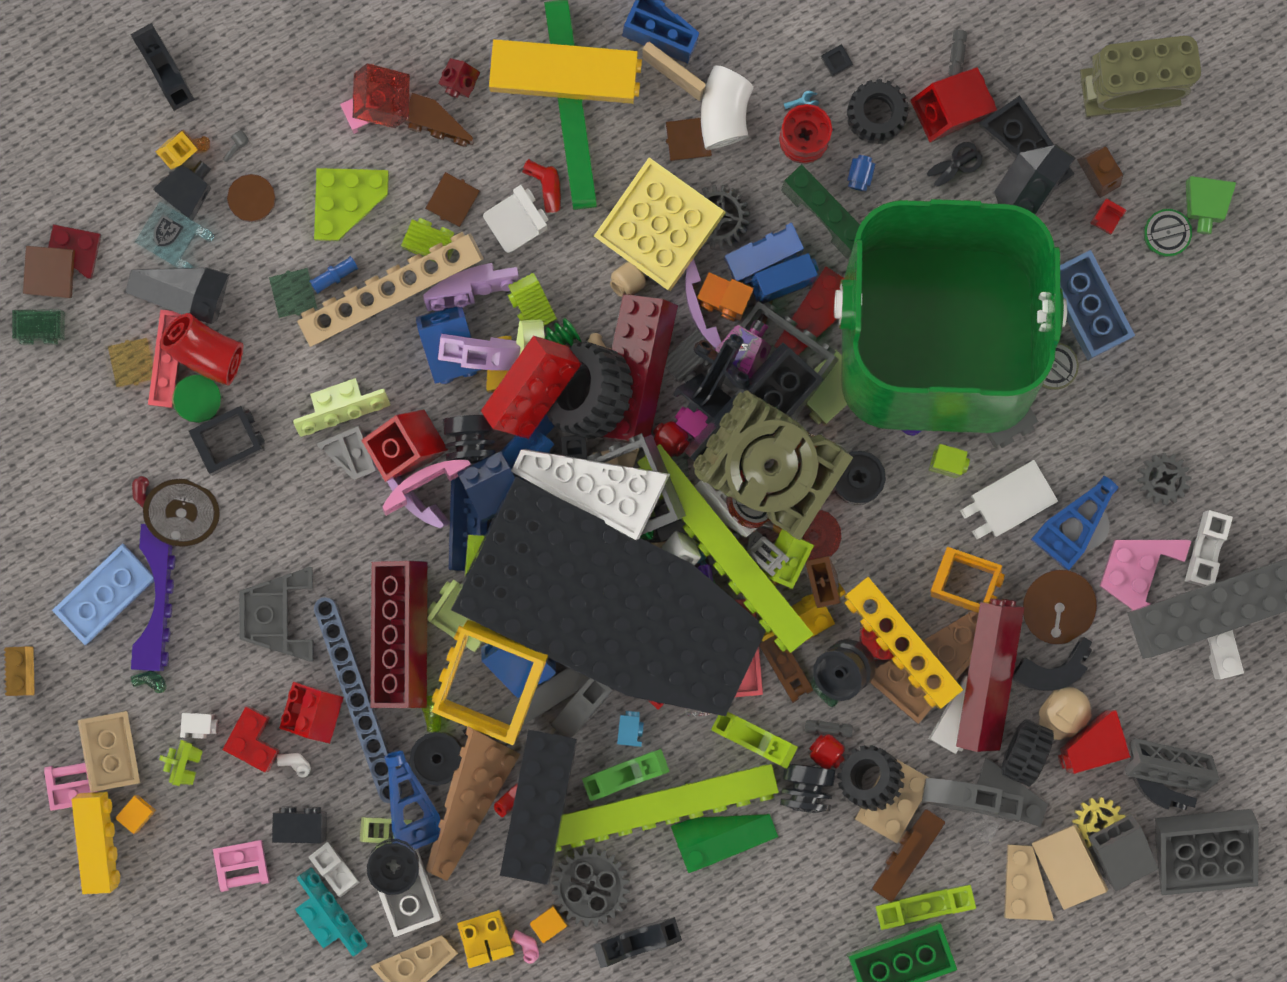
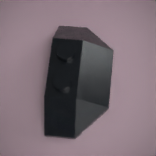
M1057 144L1020 152L994 191L998 204L1019 206L1037 216L1076 158Z

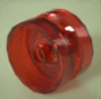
M819 510L801 538L814 545L807 560L825 556L832 557L839 548L842 539L841 528L836 518L829 512ZM811 532L817 533V540L811 541L809 539Z

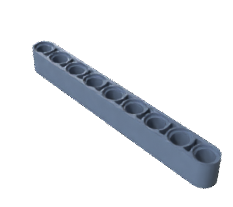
M320 598L314 605L318 624L378 795L382 801L390 803V798L384 794L385 787L389 785V772L382 776L376 771L377 764L379 762L386 763L385 756L390 754L375 710L371 708V699L338 605L333 599ZM324 602H329L332 605V612L329 615H323L320 611V606ZM336 624L340 628V635L336 638H331L328 634V629L331 625ZM341 647L346 648L348 651V657L344 661H340L336 657V652ZM348 670H352L356 674V681L352 684H348L344 680V675ZM356 693H360L364 697V704L360 707H356L352 703V697ZM364 716H369L372 719V727L368 730L363 729L360 725V720ZM371 739H377L380 742L381 747L377 753L371 752L368 748V743ZM399 783V784H398V790H399V796L401 797V795H402V787H401V784Z

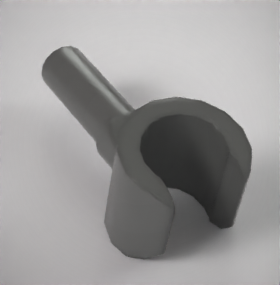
M239 130L232 135L231 138L235 144L223 157L225 162H228L239 148L244 147L248 143V137L243 131Z

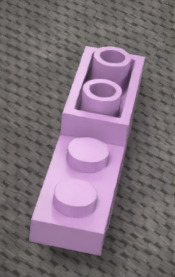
M488 263L456 273L439 282L423 295L427 311H441L444 308L456 306L465 307L468 304L475 303L474 295L510 291L508 285L520 280L518 269L514 267L494 271L493 264Z
M441 334L438 360L461 363V367L509 370L519 357L521 347L513 340L491 337L490 341Z

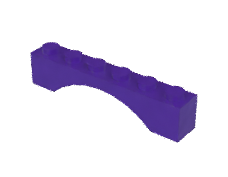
M141 524L139 548L152 570L155 582V602L147 627L132 645L131 669L164 671V666L167 667L169 662V653L165 652L166 642L170 641L171 634L170 628H167V618L172 616V604L168 602L169 594H173L174 580L170 579L171 570L175 569L176 559L175 555H172V545L158 540L151 534L146 524Z

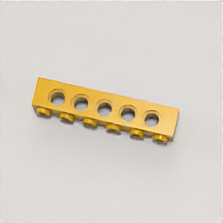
M869 577L863 579L844 595L847 600L844 604L853 614L857 611L862 617L860 623L869 633L873 630L878 636L876 640L878 645L884 651L889 650L894 655L892 658L894 664L900 670L904 668L910 674L907 679L916 689L920 687L926 695L923 698L932 708L935 706L938 709L943 708L963 691L962 687ZM866 600L875 602L876 610L874 613L869 614L865 612L863 605ZM884 618L889 619L892 623V628L887 633L879 628V623ZM899 637L907 640L908 646L904 651H899L895 647V641ZM915 656H919L923 660V667L920 670H915L911 666V660ZM931 675H935L939 679V685L935 689H931L927 685V679Z

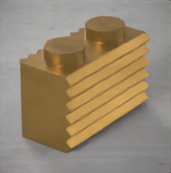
M29 646L6 647L4 649L6 652L4 654L6 657L4 659L6 661L4 664L6 666L4 669L6 673L4 675L7 681L5 683L7 686L5 688L7 691L5 695H35L34 648Z

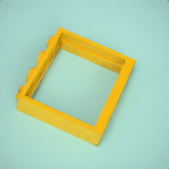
M467 620L463 627H458L454 636V640H457L455 648H450L446 658L449 661L448 668H443L439 677V682H442V685L433 694L432 702L435 704L432 712L514 745L521 731L548 655L536 652L476 622ZM469 636L534 662L510 725L447 700Z

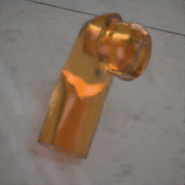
M181 130L198 149L195 153H205L210 149L208 137L202 136L201 138L192 139L185 130Z

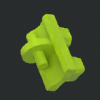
M181 740L176 757L177 749L169 748L168 755H160L159 758L160 761L165 762L164 772L170 773L172 767L168 782L179 787L180 784L193 785L196 772L185 769L187 760L199 763L202 755V750L192 746L188 741Z

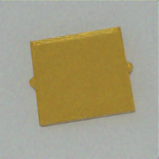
M147 338L134 341L125 340V343L108 346L116 387L131 384L137 386L140 382L151 380L153 363Z

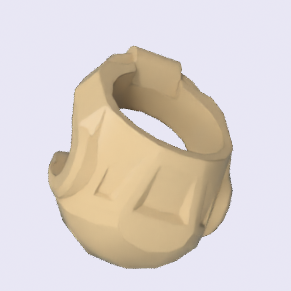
M1073 687L1054 690L1040 708L1039 725L1053 730L1055 740H1062L1076 735L1082 727L1086 726L1092 716L1087 696Z

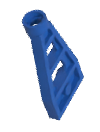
M1103 476L1095 487L1048 519L1031 540L1062 567L1070 570L1085 552L1111 496L1119 487L1111 479ZM1087 500H1092L1097 505V510L1090 520H1087L1078 512V508ZM1069 518H1076L1083 526L1082 532L1076 541H1071L1059 530L1060 525Z
M395 751L387 754L385 761L389 772L391 823L394 839L404 840L415 849L437 841L441 831L438 827L440 816L406 761L404 752ZM408 779L414 794L400 799L398 784ZM417 802L424 813L423 818L405 824L403 815L405 805Z

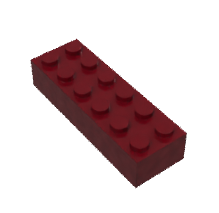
M623 294L612 350L617 351L618 354L624 357L631 370L629 375L633 378V385H631L633 393L632 398H629L628 404L630 406L628 411L625 410L623 414L625 416L623 420L616 424L617 427L613 431L600 438L630 444L629 439L643 434L645 438L651 435L678 305L660 298Z
M427 561L371 562V708H427Z

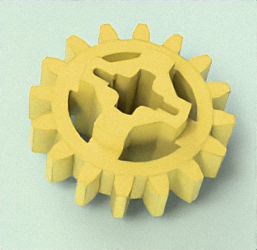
M1099 797L1097 803L1093 798H1089V805L1082 802L1081 807L1083 810H1075L1079 817L1078 819H1073L1072 822L1078 824V829L1083 839L1087 840L1086 845L1088 848L1091 847L1087 832L1097 833L1100 831L1099 828L1094 827V824L1097 823V818L1104 820V824L1101 825L1102 829L1125 818L1123 814L1118 815L1121 809L1120 806L1112 807V800H1108L1104 804L1103 797ZM1099 807L1107 809L1112 815H1103ZM1090 812L1088 821L1084 823L1086 814Z

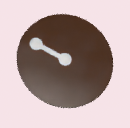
M1069 570L1050 571L1038 577L1028 588L1023 601V607H1025L1023 616L1027 627L1038 639L1050 644H1066L1085 633L1092 625L1097 609L1096 596L1089 582L1081 575Z

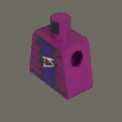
M757 319L749 331L737 325L715 351L719 353L725 340L731 334L739 335L744 342L733 364L740 371L745 372L750 379L766 361L770 353L771 345L762 339L768 326Z

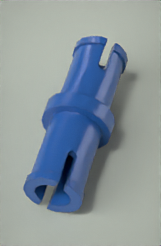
M349 256L336 266H329L326 272L311 279L310 283L318 294L330 285L340 283V279L358 270V267L353 258Z

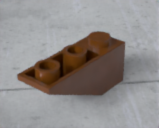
M412 93L403 119L404 123L408 125L409 130L418 133L425 130L431 132L430 136L440 140H444L445 137L454 139L453 143L462 147H467V144L474 145L473 137L436 100Z

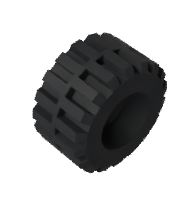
M877 79L876 82L869 80L865 85L861 84L854 91L848 104L847 122L849 126H852L851 131L854 134L860 135L859 139L864 140L865 138L868 140V143L873 144L874 141H878V144H881L885 140H892L895 135L897 136L901 132L908 118L909 112L907 110L909 105L905 101L906 95L900 93V87L897 85L893 87L891 85L892 82L888 80L884 83L882 79ZM874 99L884 101L891 109V118L882 124L869 121L863 110L865 104Z
M1028 719L1023 720L1017 727L1005 753L1001 767L1002 775L1027 786L1035 783L1049 756L1054 740V731Z
M866 745L860 746V751L856 748L851 750L852 755H846L844 757L846 762L844 764L840 763L839 768L842 769V772L837 773V778L841 780L838 785L843 790L842 794L844 797L862 809H869L871 811H877V807L881 810L886 809L887 803L890 805L894 804V797L899 798L901 795L898 792L899 788H904V783L901 779L905 778V776L900 771L902 769L901 764L897 762L894 756L873 745H870V747ZM879 766L880 779L878 783L869 790H863L862 778L864 773L872 767Z

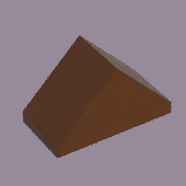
M830 556L807 560L806 567L816 607L821 608L841 603L838 574Z

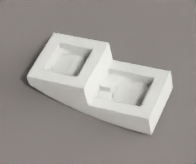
M329 842L309 856V859L319 873L325 877L339 897H342L360 883Z

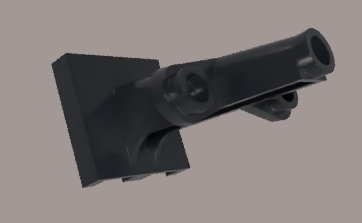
M731 334L725 340L719 353L705 340L695 343L693 347L694 352L712 363V366L706 376L700 373L677 387L673 393L675 397L682 394L688 399L690 403L687 407L694 413L701 410L707 415L708 418L705 421L707 424L731 399L729 395L720 389L726 377L739 389H746L749 385V376L733 364L744 342L737 334Z

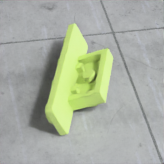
M354 378L311 393L315 412L294 419L293 423L299 436L302 437L328 427L336 426L339 423L359 418L362 415L379 411L390 406V401L385 389L362 396L358 382Z

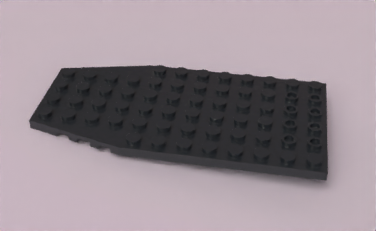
M518 477L514 478L505 499L501 501L451 608V611L536 652L546 654L548 658L626 696L721 716L727 715L766 632L753 615L692 563L641 538L635 540L605 523V520Z

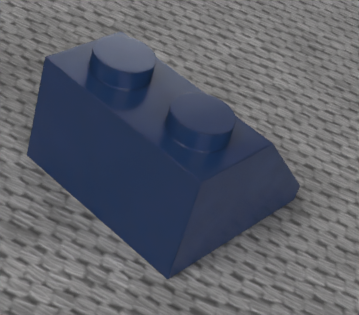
M501 451L457 473L482 523L494 518L501 501L505 499L515 478Z

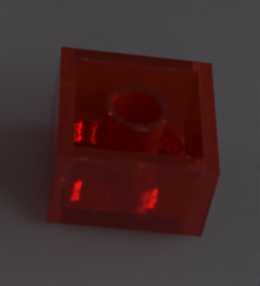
M366 63L354 73L352 118L391 128H397L409 118L410 74Z

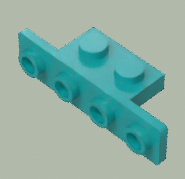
M310 867L300 874L297 880L310 898L295 908V910L322 948L340 938L353 957L365 949L368 944L363 936L355 928L348 915L342 910L333 894L330 893L314 869Z

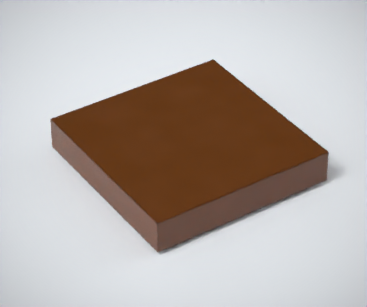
M26 246L23 294L72 298L75 250Z

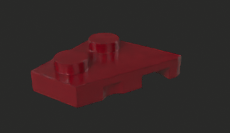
M53 224L48 247L75 250L74 268L86 278L92 280L101 234Z

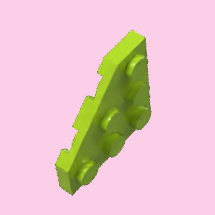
M316 168L314 240L340 241L350 229L357 225L380 201L388 196L389 171Z

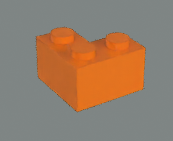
M709 272L697 297V301L700 303L699 307L712 312L715 309L722 312L721 317L734 322L735 319L740 321L754 288L734 279L728 281Z

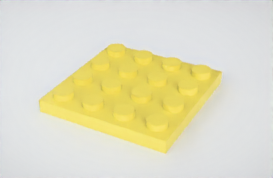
M648 158L594 237L635 265L668 291H671L726 212L654 160Z

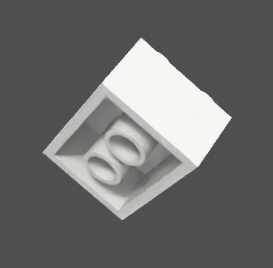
M418 849L415 851L419 857V873L412 887L399 895H387L378 891L394 937L437 922L443 918ZM392 859L391 863H386L390 866V870L395 871L396 867H400L396 863L397 860Z

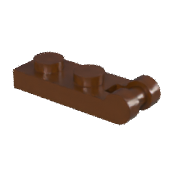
M774 635L760 643L759 647L791 702L794 703L799 700V696L805 693L808 695L813 692V688L793 654L787 650L782 652L776 645L774 640L777 637ZM798 678L801 685L793 689L790 682Z

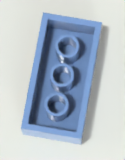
M1091 250L1060 265V288H1062L1063 297L1067 301L1066 320L1087 360L1135 336Z

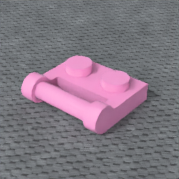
M85 763L53 768V766L44 768L50 811L72 807L71 799L79 793L90 792L88 776L87 780L59 785L55 783V778L80 773L87 774Z
M262 840L213 849L221 892L229 891V888L259 882L262 884L270 883ZM258 866L259 873L227 879V871Z

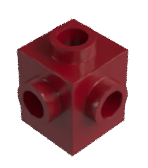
M450 58L438 84L446 89L445 93L457 99L459 96L469 98L481 72L464 61Z

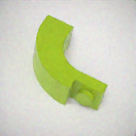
M727 712L726 716L718 715L711 728L713 732L786 769L798 748L730 712Z

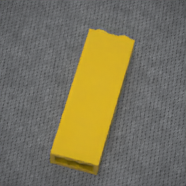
M493 39L489 89L490 92L634 104V97H639L640 82L635 81L636 73H641L642 59H638V51Z

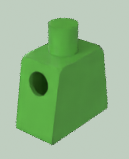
M1190 176L1186 180L1187 218L1198 220L1197 233L1209 235L1212 233L1213 222L1221 223L1225 220L1236 182Z

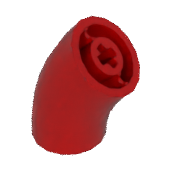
M185 313L173 320L165 329L160 339V348L191 370L227 386L236 377L243 356V343L213 330L192 314Z

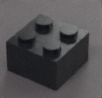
M296 806L279 807V811L273 813L272 843L321 844L326 841L327 812L321 811V807L304 808V811H297Z

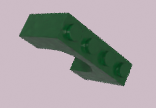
M801 164L784 180L781 191L797 208L802 204L816 215L832 235L831 243L848 259L851 255L860 224Z

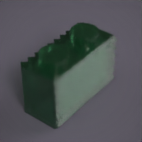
M61 309L12 310V339L19 341V345H34V341H43L45 345H57L58 340H65V312Z

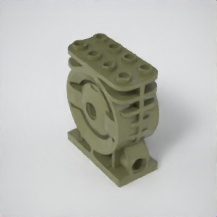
M1176 36L1106 45L1100 52L1092 56L1093 68L1080 70L1085 116L1095 117L1180 107L1182 105L1181 98L1191 93L1190 87L1201 76L1199 50L1195 39L1190 36Z
M748 390L743 393L739 392L733 401L734 406L732 410L721 419L720 429L716 435L713 434L709 438L706 451L695 460L693 465L695 475L701 481L710 484L714 489L722 491L726 496L732 497L747 507L767 512V516L772 523L789 532L796 539L801 540L853 457L842 446L822 435L810 437L796 420L784 414L773 405L766 403L763 399L756 397ZM778 428V430H777V432L775 433L774 436H763V437H760V436L766 435V434H773V433L775 432V430ZM800 442L801 445L798 450L801 456V463L798 469V458L794 449ZM744 451V454L742 456L741 467L743 475L746 478V480L739 490V487L742 483V478L739 471V463L741 455ZM768 459H774L772 467L764 468V464Z

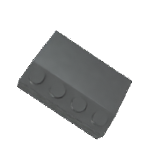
M1252 809L1155 818V843L1161 895L1258 886L1259 823Z

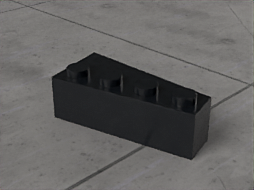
M1020 95L980 122L979 127L1015 158H1017L1020 152L1054 145ZM1071 168L1068 169L1056 189L1074 177L1075 173Z

